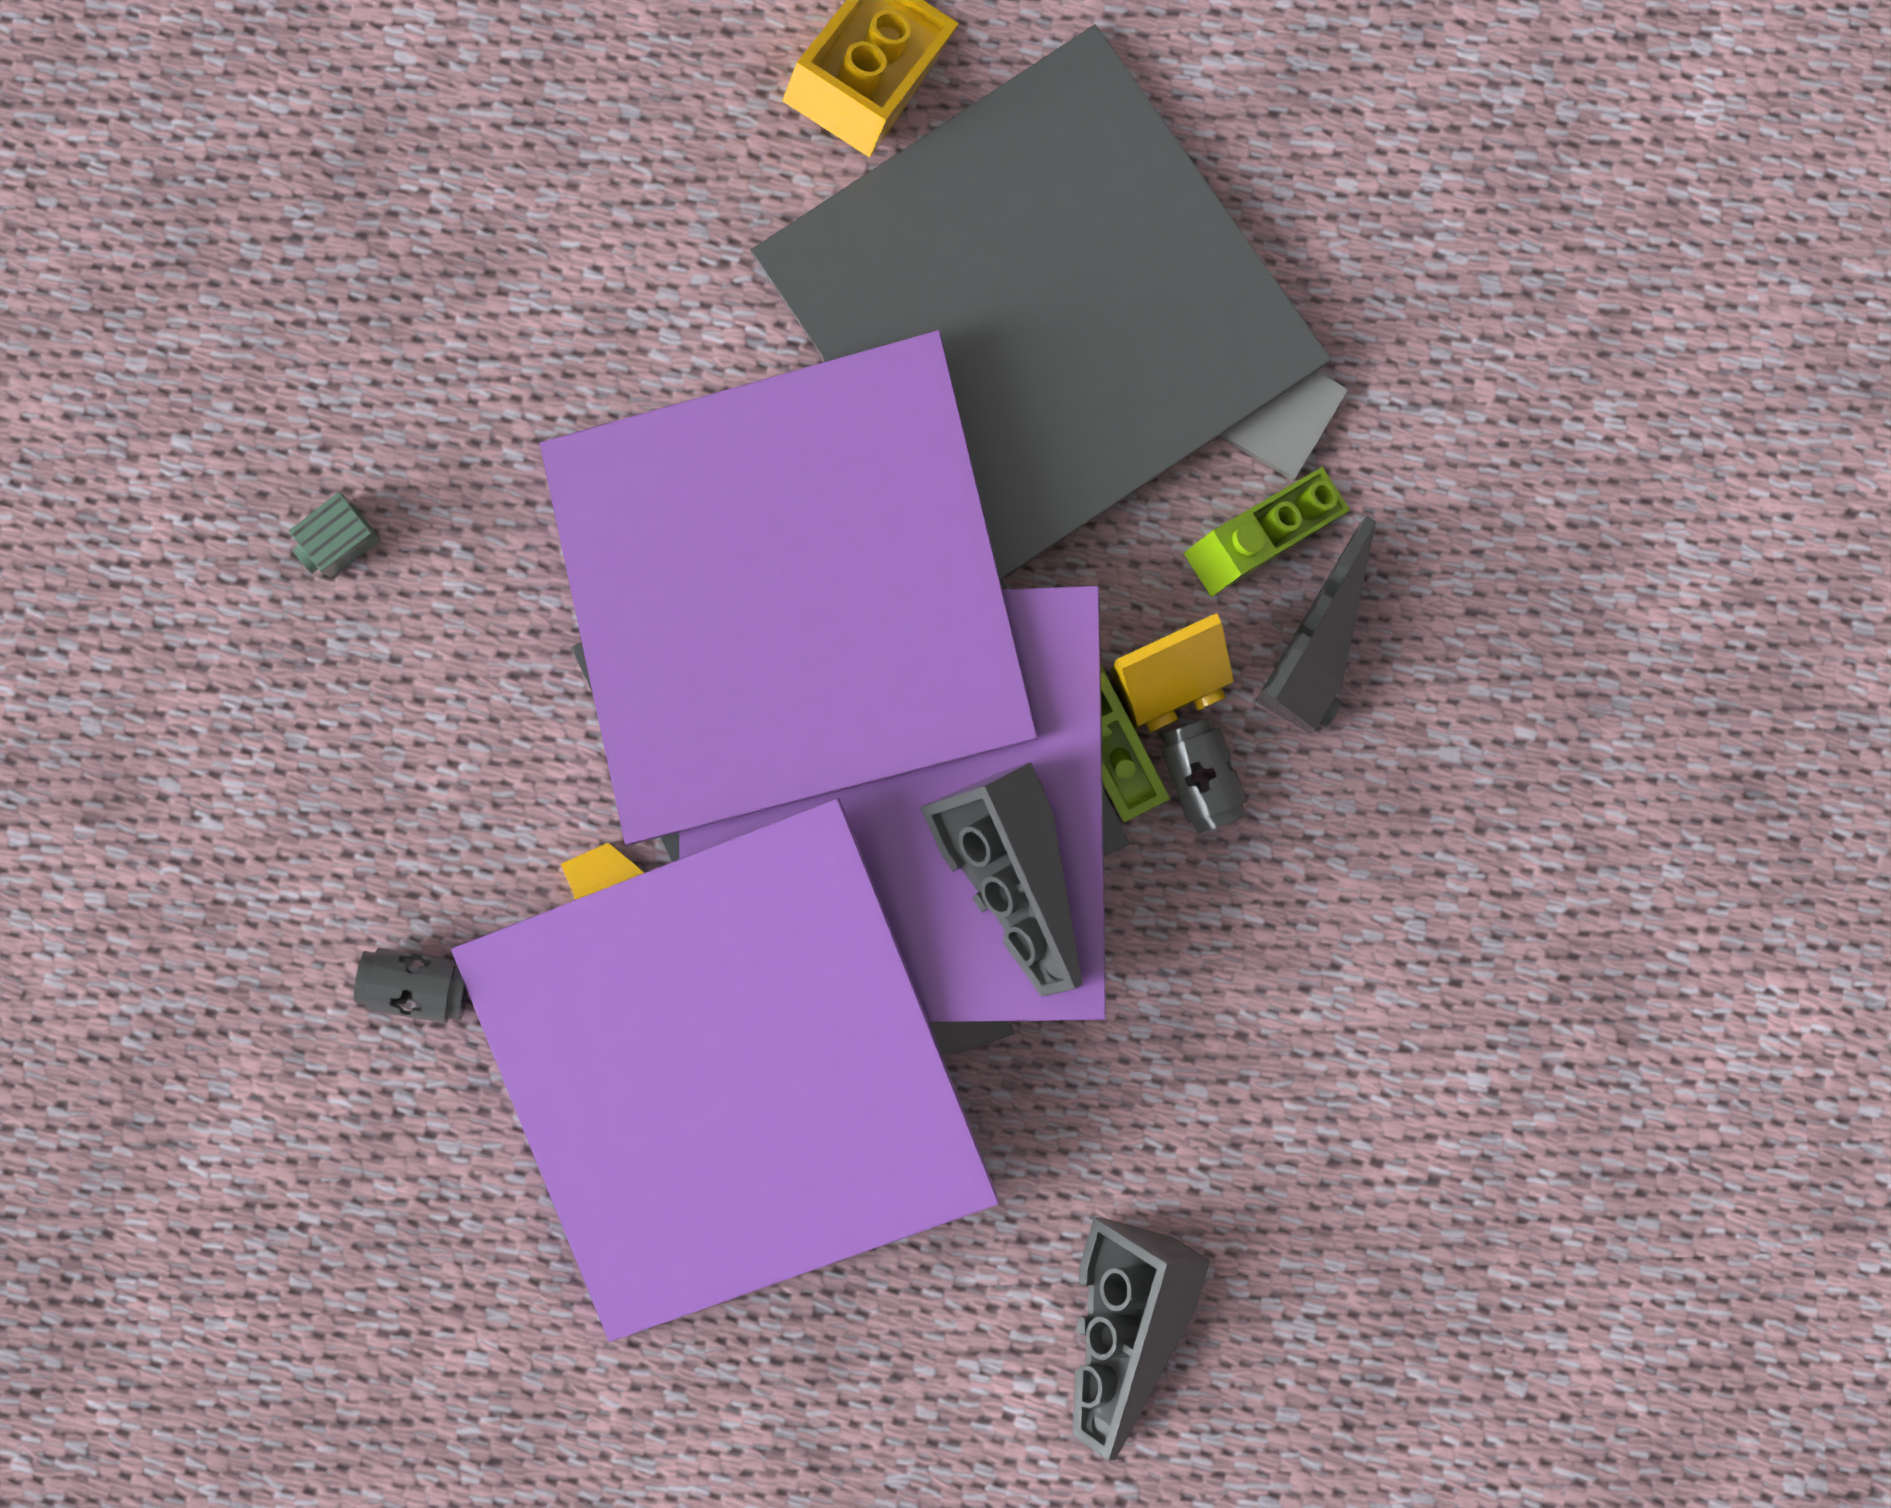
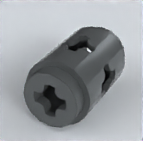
M1211 716L1161 734L1165 743V747L1161 748L1170 776L1177 786V795L1188 823H1194L1197 833L1218 828L1247 816L1243 807V803L1247 802L1238 774L1231 765V755L1220 727H1214ZM1198 762L1201 763L1204 769L1213 767L1216 772V777L1209 781L1210 790L1201 793L1200 781L1195 783L1192 779V773L1199 769Z
M378 948L376 952L363 951L355 979L354 1002L366 1004V1010L447 1023L449 1018L462 1019L468 991L455 960ZM414 960L422 961L425 966H420L417 973L412 974L411 971L407 970L406 964H412ZM412 994L413 1001L417 1002L421 1008L413 1007L412 1011H406L398 1004H406L409 995Z

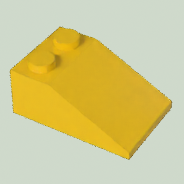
M846 0L797 61L782 101L870 158L898 120L952 37L959 23L924 0Z
M1217 613L1118 658L1108 672L1134 728L1137 729L1146 724L1150 733L1179 720L1175 710L1194 702L1197 711L1225 699L1226 696L1223 688L1234 682L1223 626Z

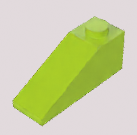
M1101 664L1103 785L1123 822H1126L1170 800V797Z

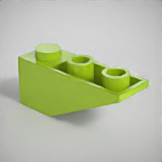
M1321 467L1215 528L1183 554L1210 596L1213 597L1346 514L1350 509L1324 468Z

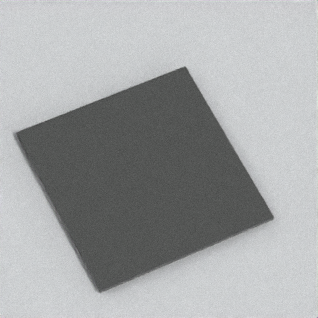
M1096 24L750 249L751 254L825 362L933 331H940L1000 581L1331 361L1327 352Z

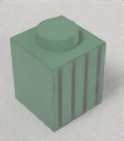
M340 492L289 530L290 534L298 542V545L292 550L306 569L312 574L319 569L321 573L331 578L381 540L351 500Z

